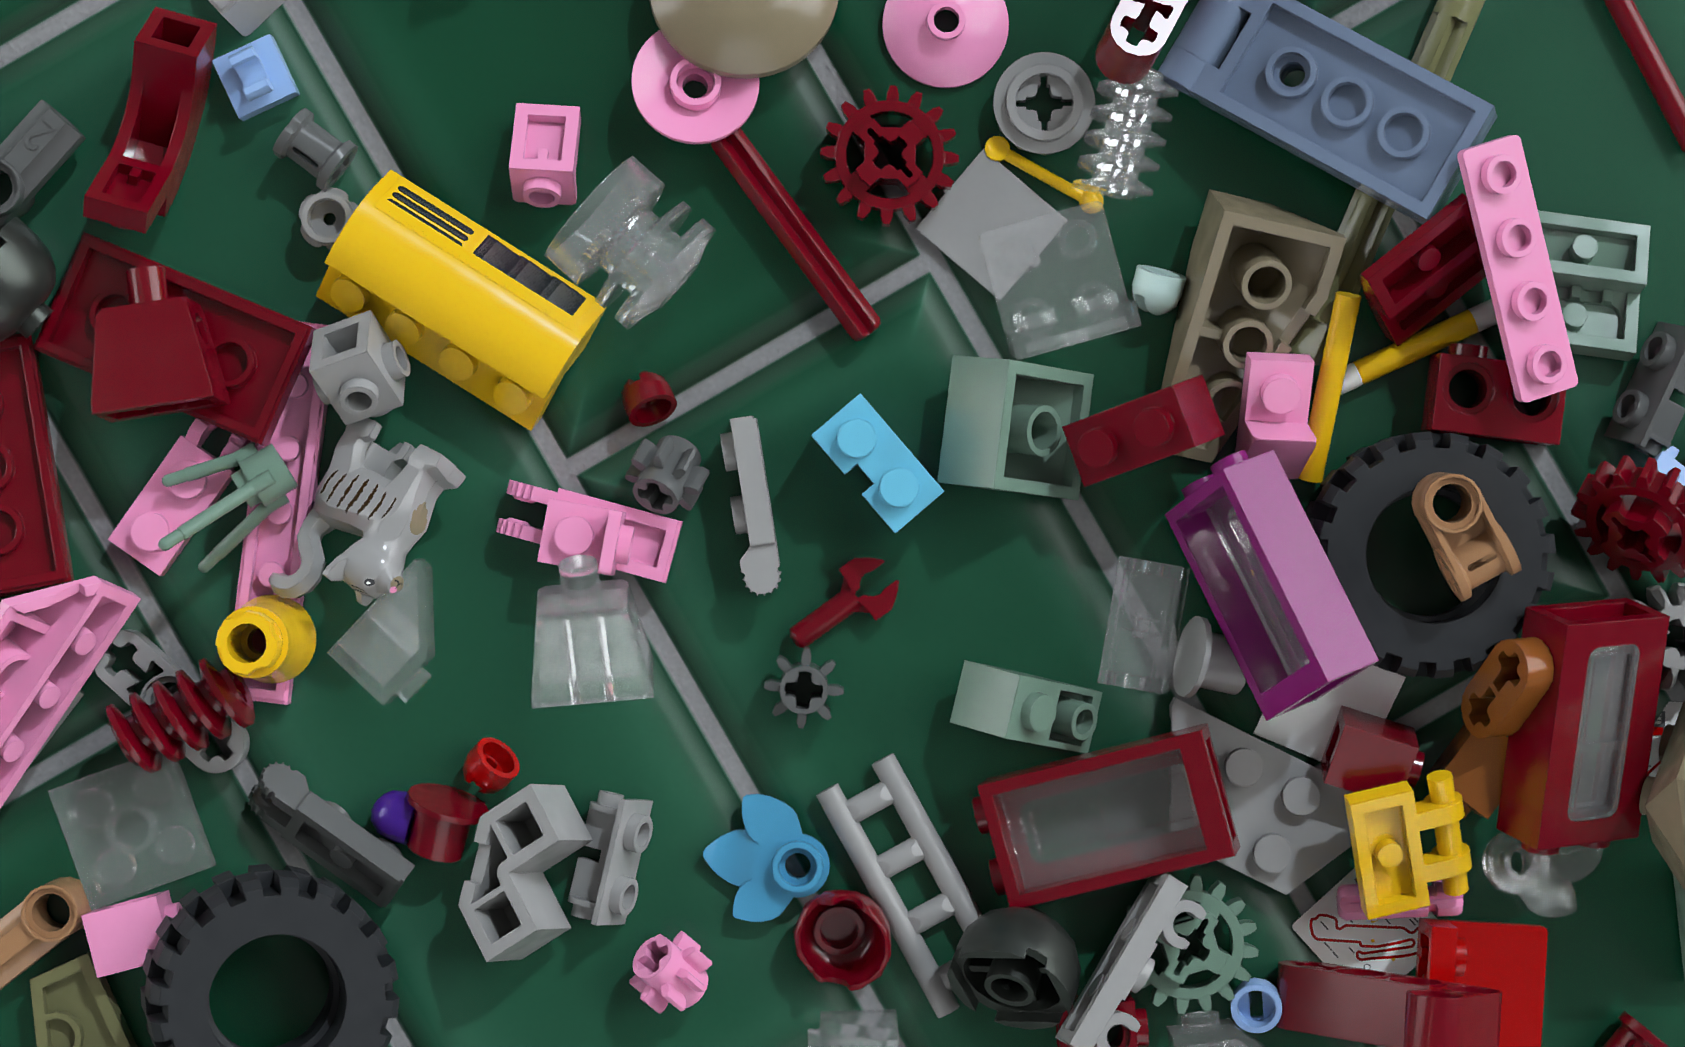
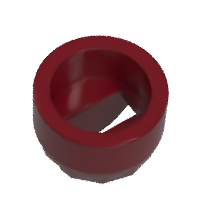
M642 371L639 373V380L634 382L628 379L625 382L621 395L623 407L631 424L638 427H647L667 419L675 411L677 401L670 385L663 376L653 372Z

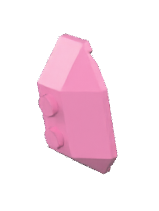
M91 576L1 600L0 809L140 602L141 598L133 592L97 576Z

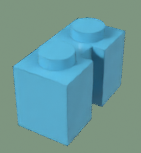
M861 393L811 435L844 475L857 465L873 483L861 495L894 533L898 532L944 492Z

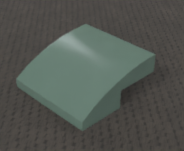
M1538 210L1572 354L1630 361L1636 354L1640 293L1647 285L1651 226Z

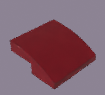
M1461 193L1360 274L1365 297L1381 330L1397 346L1405 342L1486 277L1467 196Z

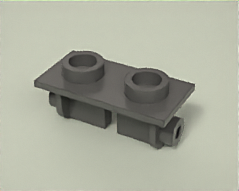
M1657 322L1653 333L1646 339L1641 348L1640 360L1625 392L1620 395L1614 405L1613 417L1604 436L1634 444V449L1653 458L1660 453L1662 448L1669 449L1673 436L1685 413V408L1669 400L1673 390L1685 396V326Z

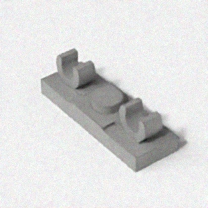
M1165 873L1149 877L1055 1036L1056 1039L1069 1047H1110L1107 1041V1034L1114 1025L1121 1024L1131 1031L1138 1032L1141 1025L1137 1019L1130 1014L1116 1010L1121 1000L1125 1001L1130 991L1137 993L1148 981L1155 966V960L1150 957L1158 945L1155 943L1158 937L1169 946L1187 949L1190 942L1178 936L1174 931L1173 922L1175 917L1182 912H1186L1191 917L1204 920L1207 914L1198 903L1181 899L1188 888L1186 884Z

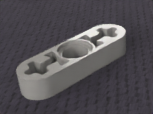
M131 629L120 630L94 670L107 686L130 705L129 695L135 692L133 687L140 684L143 680L130 669L121 670L116 673L111 667L115 663L116 657L110 650L113 645L122 648L133 644L137 651L132 659L145 673L153 671L155 664L163 670L161 674L153 677L145 684L140 694V697L148 705L154 703L152 683L160 681L162 684L167 682L177 684L175 672L182 668L141 632ZM186 673L196 683V681L188 673ZM231 718L232 737L227 743L228 747L233 751L230 758L224 754L210 758L205 752L208 747L196 751L186 742L185 756L203 771L209 773L226 772L240 765L246 758L250 748L248 731Z

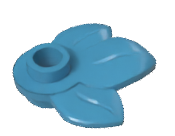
M748 794L742 800V817L745 829H736L721 835L705 848L703 857L718 876L739 887L734 899L733 917L750 922H764L780 916L793 897H806L817 892L827 880L830 860L821 842L810 835L802 833L798 816L793 808L785 802L768 795ZM801 853L807 856L811 864L810 870L803 876L790 874L786 868V860L790 855Z

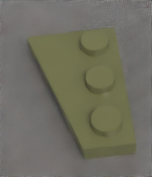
M91 952L30 979L37 1047H138L106 976L97 978Z

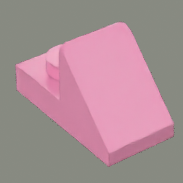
M1246 352L1235 453L1245 450L1250 459L1274 450L1288 479H1298L1316 446L1317 438L1307 424L1315 365L1310 354Z

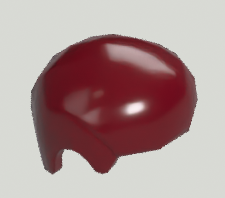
M828 890L824 891L821 895L814 896L804 905L794 927L796 955L820 983L830 982L844 985L849 991L860 990L882 976L891 957L892 947L889 921L876 902L856 891Z

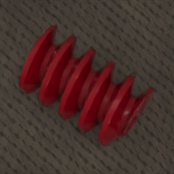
M206 658L198 661L201 680L196 683L181 669L175 672L178 691L173 694L160 681L152 683L155 703L148 705L136 692L130 694L131 715L127 717L114 704L106 706L109 725L122 752L136 767L140 766L144 771L152 774L162 769V754L174 763L184 759L186 754L185 742L196 751L208 747V730L219 739L230 736L232 732L231 718L243 728L253 725L255 722L254 704L243 677L234 674L226 666L218 671Z

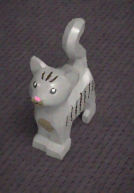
M370 418L347 425L335 447L329 469L315 492L314 506L303 521L297 535L301 559L300 568L292 575L272 573L269 583L273 593L282 598H301L314 590L320 583L322 575L330 581L346 582L355 590L357 602L366 607L374 598L377 599L389 593H398L404 586L403 571L406 555L427 531L437 498L444 490L457 489L463 483L466 476L441 453L422 444L414 448L411 444L404 441V443L397 444L389 451L377 445L373 441L376 440L382 426ZM337 529L362 537L325 568V557L321 544L324 535Z

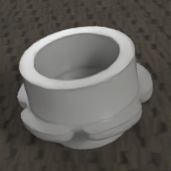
M329 187L326 192L321 190L320 193L307 196L301 203L298 214L302 223L300 231L304 239L312 246L319 248L323 245L331 250L343 227L358 207L356 203L348 200L349 196L345 191ZM329 213L334 214L336 217L333 225H326L324 222V217Z

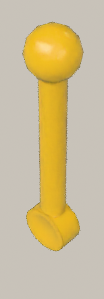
M993 136L986 142L985 153L991 160L999 162L1005 160L1077 200L1080 208L1085 213L1095 214L1102 209L1104 198L1098 190L1087 189L1085 191L1010 149V145L1004 137Z

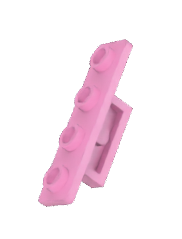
M1507 135L1460 150L1457 154V159L1515 398L1519 402L1527 403L1573 388L1578 384V377L1521 138L1518 135Z

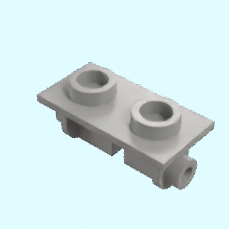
M599 790L597 801H590L585 826L593 841L585 846L601 850L599 861L578 857L567 900L573 903L571 915L592 920L591 924L596 926L625 924L627 915L634 908L638 897L639 887L636 874L641 853L647 848L652 836L653 822L650 814L653 801L647 799H624L622 794Z

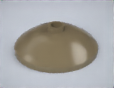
M649 0L652 14L662 35L682 57L710 73L738 79L762 78L774 75L804 60L817 48L829 31L838 5V0Z

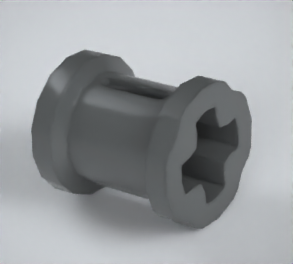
M304 108L284 128L272 150L273 154L281 160L289 157L316 177V186L326 192L347 170L358 151V146L350 140L344 143L339 141L315 123L314 113Z

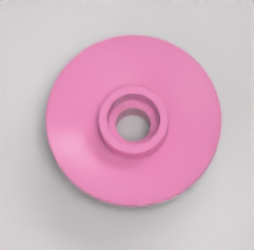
M887 0L882 18V31L889 55L898 68L908 77L930 87L956 88L978 80L996 64L1008 38L1009 17L1004 0ZM949 10L955 13L959 22L957 28L951 32L938 30L934 24V17L938 12Z
M660 30L653 34L641 47L633 65L631 80L633 98L644 120L661 135L685 144L712 143L724 139L737 131L754 110L760 85L759 78L738 79L724 77L697 67L682 57L668 43ZM690 81H698L706 87L707 92L700 98H691L684 93L683 87Z

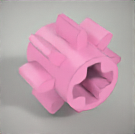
M680 931L673 942L662 934H658L644 942L637 950L633 959V971L636 975L629 980V983L641 993L640 999L655 1012L661 1014L666 1009L668 1003L682 1012L685 1008L697 1003L704 995L708 986V974L705 970L712 965V961L700 952L701 946L685 932Z

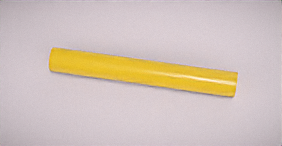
M1337 291L1334 298L1308 423L1317 438L1316 446L1298 477L1307 482L1322 483L1361 301V296L1349 292Z

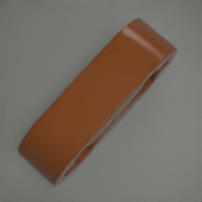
M1537 637L1501 640L1491 651L1462 695V718L1466 728L1473 736L1482 739L1513 735L1520 729L1548 691L1554 675L1553 657L1549 647L1543 640Z

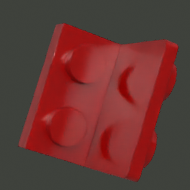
M1419 918L1415 977L1487 987L1502 991L1499 1047H1541L1548 930L1542 925Z

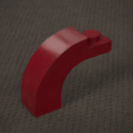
M155 6L134 40L131 83L123 120L110 154L84 195L83 217L109 223L117 228L131 229L146 234L156 215L166 216L187 169L204 111L212 73V60H214L217 23Z

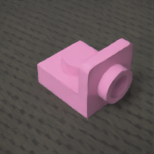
M516 103L509 161V174L514 201L525 202L540 208H550L558 204H576V165L581 129V111L579 106Z
M549 498L537 562L613 576L615 575L617 563L624 565L629 563L635 527L624 525L626 512Z

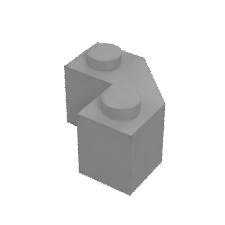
M529 784L479 818L474 842L479 843L471 879L464 880L458 906L486 962L522 960L571 929L543 872L590 843L593 839L565 785Z

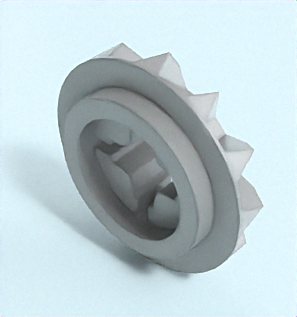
M1038 52L1023 56L1013 62L1003 72L994 92L993 109L1000 132L1018 149L1045 156L1069 149L1083 137L1094 116L1095 94L1088 76L1074 61L1057 53ZM1041 77H1046V87L1049 88L1051 98L1061 99V102H1071V106H1063L1061 109L1052 111L1050 121L1047 122L1046 131L1042 130V122L1038 121L1037 111L1016 106V103H1025L1026 100L1036 97L1038 88L1041 85Z

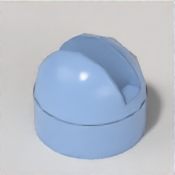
M1254 977L1250 978L1249 982L1242 981L1234 989L1233 994L1235 998L1231 1000V1015L1241 1029L1250 1033H1264L1277 1025L1282 1015V1002L1277 988L1266 979ZM1251 991H1262L1263 1015L1251 1016Z

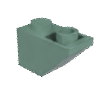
M964 660L950 723L1005 739L1088 753L1092 735L1097 725V714L1103 692L1010 669Z

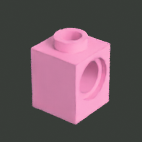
M169 890L97 908L81 915L97 978L143 966L147 949L155 950L160 939L155 931L164 917L167 915L174 918L183 908L180 902L172 903Z

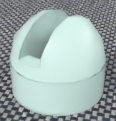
M1137 265L1132 283V293L1136 305L1146 312L1149 311L1157 316L1170 312L1177 306L1182 297L1186 277L1158 267Z

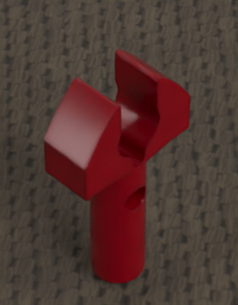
M872 557L853 558L839 568V571L844 576L841 591L789 629L792 641L799 648L804 649V647H808L854 612L870 613L877 621L892 609L898 592L899 580L893 581L878 595L870 596L864 594L857 597L855 593L860 588L861 578L884 563V560Z

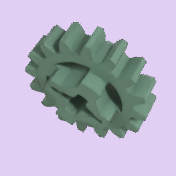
M1191 873L1187 882L1188 888L1181 899L1198 903L1207 914L1204 920L1191 917L1187 913L1179 914L1174 919L1173 928L1176 934L1180 933L1185 936H1189L1194 928L1197 929L1196 937L1203 944L1202 948L1198 953L1187 950L1181 958L1179 957V948L1165 944L1158 937L1156 941L1160 943L1163 956L1158 963L1159 968L1157 972L1153 969L1148 981L1142 987L1145 988L1150 984L1154 986L1150 1000L1157 1007L1165 1002L1168 996L1174 997V1006L1178 1014H1185L1189 1000L1192 999L1197 1000L1205 1013L1211 1011L1212 1001L1210 995L1219 992L1228 1001L1234 999L1235 996L1228 983L1233 977L1249 982L1251 975L1241 965L1242 958L1258 957L1259 953L1255 946L1244 942V936L1257 930L1256 923L1249 919L1238 920L1236 917L1246 905L1244 901L1238 896L1224 903L1222 901L1226 890L1224 883L1217 880L1210 886L1208 891L1202 890L1201 876L1198 873ZM1128 905L1125 909L1127 914L1130 911L1132 905ZM1220 914L1229 931V952L1217 945L1213 931L1219 922L1217 918ZM1207 969L1215 973L1212 977L1200 983L1184 984L1189 974Z

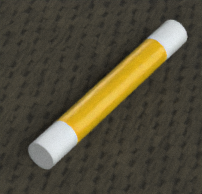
M1492 299L1415 333L1399 346L1393 343L1347 364L1341 395L1448 347L1449 343L1459 342L1496 325L1497 320Z

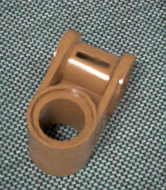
M1436 472L1425 476L1417 483L1412 494L1411 503L1414 515L1417 517L1434 550L1435 559L1445 580L1461 602L1472 597V589L1504 572L1512 576L1522 570L1513 545L1502 527L1495 520L1480 488L1473 480L1460 474ZM1451 484L1460 493L1461 507L1455 516L1443 521L1434 511L1433 498L1437 490L1442 486Z

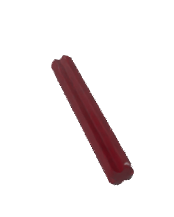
M739 128L728 137L712 142L711 146L850 337L858 342L877 330L881 325L880 317L742 129Z

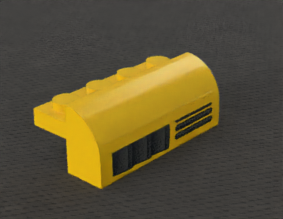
M390 170L370 190L343 227L324 262L329 267L315 295L348 317L371 310L390 341L398 340L407 354L530 431L542 418L564 374L584 351L608 306L393 170Z

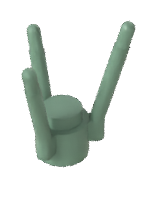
M250 442L234 453L189 466L183 470L163 476L162 484L166 487H172L237 466L241 468L230 475L238 488L237 490L160 539L158 543L159 548L163 551L169 550L245 501L250 508L259 504L198 564L199 571L207 573L268 515L289 503L290 501L286 494L299 486L273 444L271 443L258 451L253 442Z

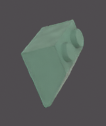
M953 355L937 483L1079 500L1081 477L1062 426L1089 417L1094 374L1010 359Z

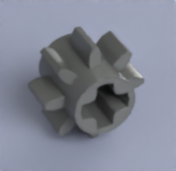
M668 435L662 437L656 445L645 438L641 441L631 459L632 464L625 474V479L635 483L633 494L643 507L655 513L668 514L673 512L678 504L689 511L692 510L703 490V485L710 471L699 466L701 463L700 452L690 441L679 436Z
M804 647L801 661L793 664L784 656L779 655L776 661L779 668L784 672L781 680L769 679L764 683L765 689L780 691L781 700L775 704L772 711L774 716H778L789 709L797 713L798 728L802 729L806 724L807 714L815 711L826 720L832 718L830 709L825 704L827 695L839 696L844 694L843 686L828 684L826 676L833 671L836 662L830 659L819 667L811 662L810 647ZM802 671L811 673L812 683L823 686L821 692L811 693L809 703L797 702L796 692L786 689V683L797 682L799 672Z

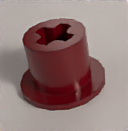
M421 783L411 786L406 798L416 811L406 844L412 852L423 858L443 863L457 862L463 856L471 825L478 824L480 816L489 810L483 801L464 790L434 783Z

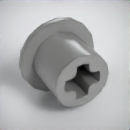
M1195 616L1189 620L1181 634L1174 658L1173 681L1177 694L1190 698L1197 693L1199 688L1232 695L1238 694L1244 687L1246 679L1225 636L1212 632L1207 618Z

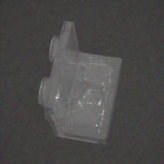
M1088 202L988 230L979 235L981 250L1010 356L1018 361L1142 326L1136 301L1129 299L1126 294L1101 202Z

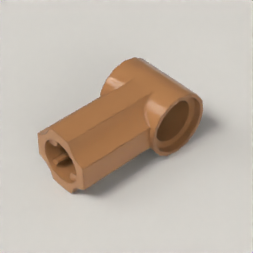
M59 877L32 890L23 902L0 919V990L71 934L84 928L81 915L95 909L94 896L85 883L73 877ZM50 894L59 895L67 902L70 910L67 924L57 923L50 917L47 911V901Z

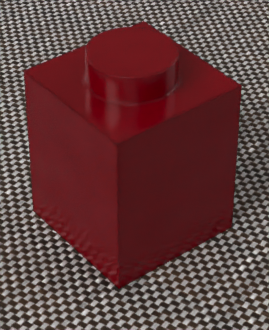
M1342 705L1321 760L1323 781L1325 784L1351 792L1406 780L1411 788L1414 789L1422 772L1425 753L1419 751L1413 727Z

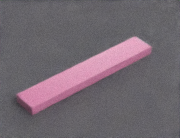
M302 322L315 329L328 326L324 324ZM312 346L269 444H273L299 487L286 494L290 501L289 503L268 515L243 539L235 611L256 597L271 594L277 595L273 593L269 583L271 574L284 573L292 575L297 572L301 565L297 535L303 521L314 506L328 407L318 397L312 375L309 373ZM255 443L258 451L264 448V446ZM259 504L255 505V506L252 507V508H250V506L248 505V506H247V515H246V517H247ZM304 596L301 598H291L303 607ZM258 629L253 634L252 644L257 651L264 653L266 638L261 629ZM243 677L253 701L284 705L291 704L294 678L282 683L270 684Z

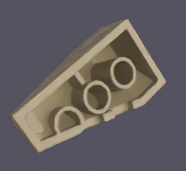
M1209 189L1190 251L1185 275L1186 282L1182 297L1180 298L1161 389L1203 374L1225 435L1174 455L1212 463L1238 426L1246 352L1290 353L1292 350L1290 346L1292 340L1309 316L1315 317L1328 299L1347 240L1343 234L1270 203Z

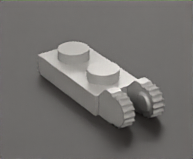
M754 416L730 419L732 432L722 433L720 438L726 472L738 470L742 495L730 497L736 535L748 533L750 547L740 559L741 573L745 574L742 580L746 582L745 587L750 589V593L755 592L757 596L758 594L765 596L768 592L772 593L774 588L777 589V582L781 581L779 575L782 571L778 570L780 559L758 419L754 418Z

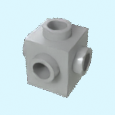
M371 310L313 331L309 373L312 375L314 388L324 404H331L345 425L369 417H380L394 408L403 406L405 377L410 375V362L402 344L398 340L390 341Z

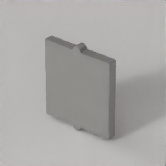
M983 149L955 181L951 190H943L944 195L938 201V207L934 211L931 210L915 229L1000 301L1029 266L1035 268L1040 264V257L1038 255L1068 220L999 161L991 160Z

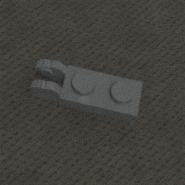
M275 762L274 764L269 763L267 768L264 767L258 778V784L253 786L248 796L250 799L248 805L251 806L250 811H254L256 813L255 816L260 815L262 821L281 833L282 838L379 907L382 908L384 906L386 908L415 865L404 858L401 851L393 843L383 838H376L352 821L349 814L341 806L331 801H324L312 791L309 792L306 776L297 770H291L290 765L286 766L284 762L282 764Z

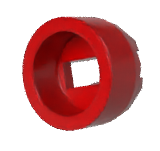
M492 737L482 738L469 751L463 764L465 781L468 784L473 781L479 786L478 792L482 794H494L504 789L518 775L520 770L519 761L511 748L502 741Z

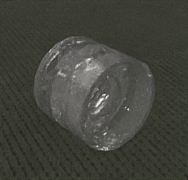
M634 156L621 163L593 190L560 229L544 255L577 285L592 277L602 268L609 276L603 283L595 301L603 308L613 303L623 292H629V297L615 316V319L627 330L636 325L643 317L662 308L675 295L700 264L699 261L704 249L716 232L702 218L680 237L677 232L692 211L691 207L684 201L668 210L660 218L655 215L652 210L657 205L666 186Z

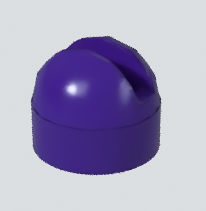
M393 790L377 799L371 809V822L376 832L381 836L407 845L416 809L408 803L406 791Z

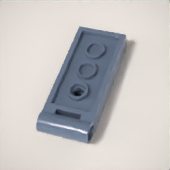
M1199 0L1156 73L1165 83L1197 99L1200 104L1421 224H1424L1444 208L1460 181L1462 175L1457 159L1458 152L1482 144L1497 119L1494 105L1296 0ZM1293 71L1305 73L1303 82L1298 86L1289 87L1284 85V80L1289 73Z

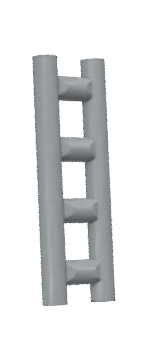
M891 753L872 764L880 780L879 783L848 800L838 783L821 791L816 797L873 901L883 910L890 923L891 934L938 1018H942L960 1007L951 990L947 976L952 960L939 967L921 933L953 915L964 933L967 926L982 916V913L895 754ZM893 804L911 838L877 855L859 822ZM924 860L941 894L908 911L890 878Z

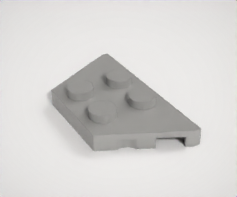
M1173 697L1169 705L1171 732L1207 723L1241 846L1236 856L1217 860L1218 862L1287 895L1352 846L1344 795L1354 792L1325 784L1322 770ZM1184 763L1169 765L1171 782L1170 831L1200 823Z

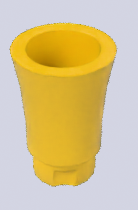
M271 594L256 597L227 616L217 632L215 645L223 665L234 674L244 678H252L259 682L274 684L291 680L304 671L313 658L317 639L314 623L304 607L291 598H282ZM258 629H261L266 638L264 653L257 651L252 644L253 634Z

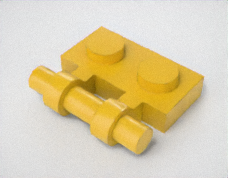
M1436 770L1427 775L1429 795L1424 800L1415 802L1414 791L1407 780L1344 795L1361 909L1368 920L1431 906L1427 885L1429 882L1442 880L1443 891L1448 896H1460L1468 892L1467 872L1472 868L1469 846L1462 842L1459 821L1463 819L1465 812L1462 794L1455 791L1452 772ZM1434 828L1437 846L1431 852L1423 853L1420 831Z

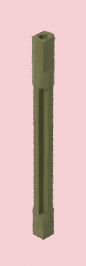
M1437 0L1411 62L1450 82L1486 0ZM1358 189L1355 190L1337 231L1343 234L1347 240L1328 299L1315 317L1309 316L1290 343L1292 347L1290 354H1310L1315 365L1320 367L1335 294L1337 291L1359 294L1362 287L1360 274L1371 266L1395 209Z

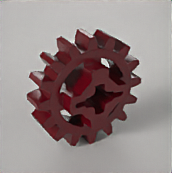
M890 85L886 100L877 101L870 88L863 90V108L857 110L852 104L845 101L841 105V111L847 120L844 126L828 122L826 126V132L836 139L837 143L836 146L823 147L820 151V158L836 163L835 168L830 169L823 175L825 184L842 183L844 188L840 191L836 202L840 206L849 203L853 199L859 202L858 220L864 221L873 209L880 211L882 226L889 227L893 212L902 211L904 218L911 224L916 221L915 205L921 202L932 211L938 207V201L932 193L935 187L951 190L954 181L948 175L942 173L943 167L958 165L959 155L944 151V145L956 137V132L954 128L938 130L936 124L943 114L942 108L938 106L924 113L920 110L922 93L918 91L906 103L899 101L898 89L894 85ZM881 115H898L909 119V121L901 128L881 127L872 118ZM852 135H854L859 144L864 148V162L850 174L847 166L846 152ZM874 139L879 144L883 143L889 149L897 144L904 148L900 161L908 177L901 169L897 171L890 164L882 169L875 166L879 152L875 146ZM928 139L932 148L933 161L930 173L926 178L915 164L916 150ZM877 185H896L907 195L899 198H881L868 192H871Z
M1626 455L1622 456L1617 468L1607 461H1603L1600 463L1595 474L1588 473L1576 495L1578 498L1571 509V515L1580 519L1574 530L1576 536L1592 538L1587 552L1590 555H1598L1604 552L1610 557L1607 568L1611 571L1619 568L1621 564L1629 567L1633 580L1638 581L1643 571H1650L1658 583L1665 582L1670 570L1678 577L1684 578L1685 486L1678 482L1681 470L1674 467L1667 474L1659 472L1656 459L1651 457L1648 458L1643 468L1636 467L1630 456Z

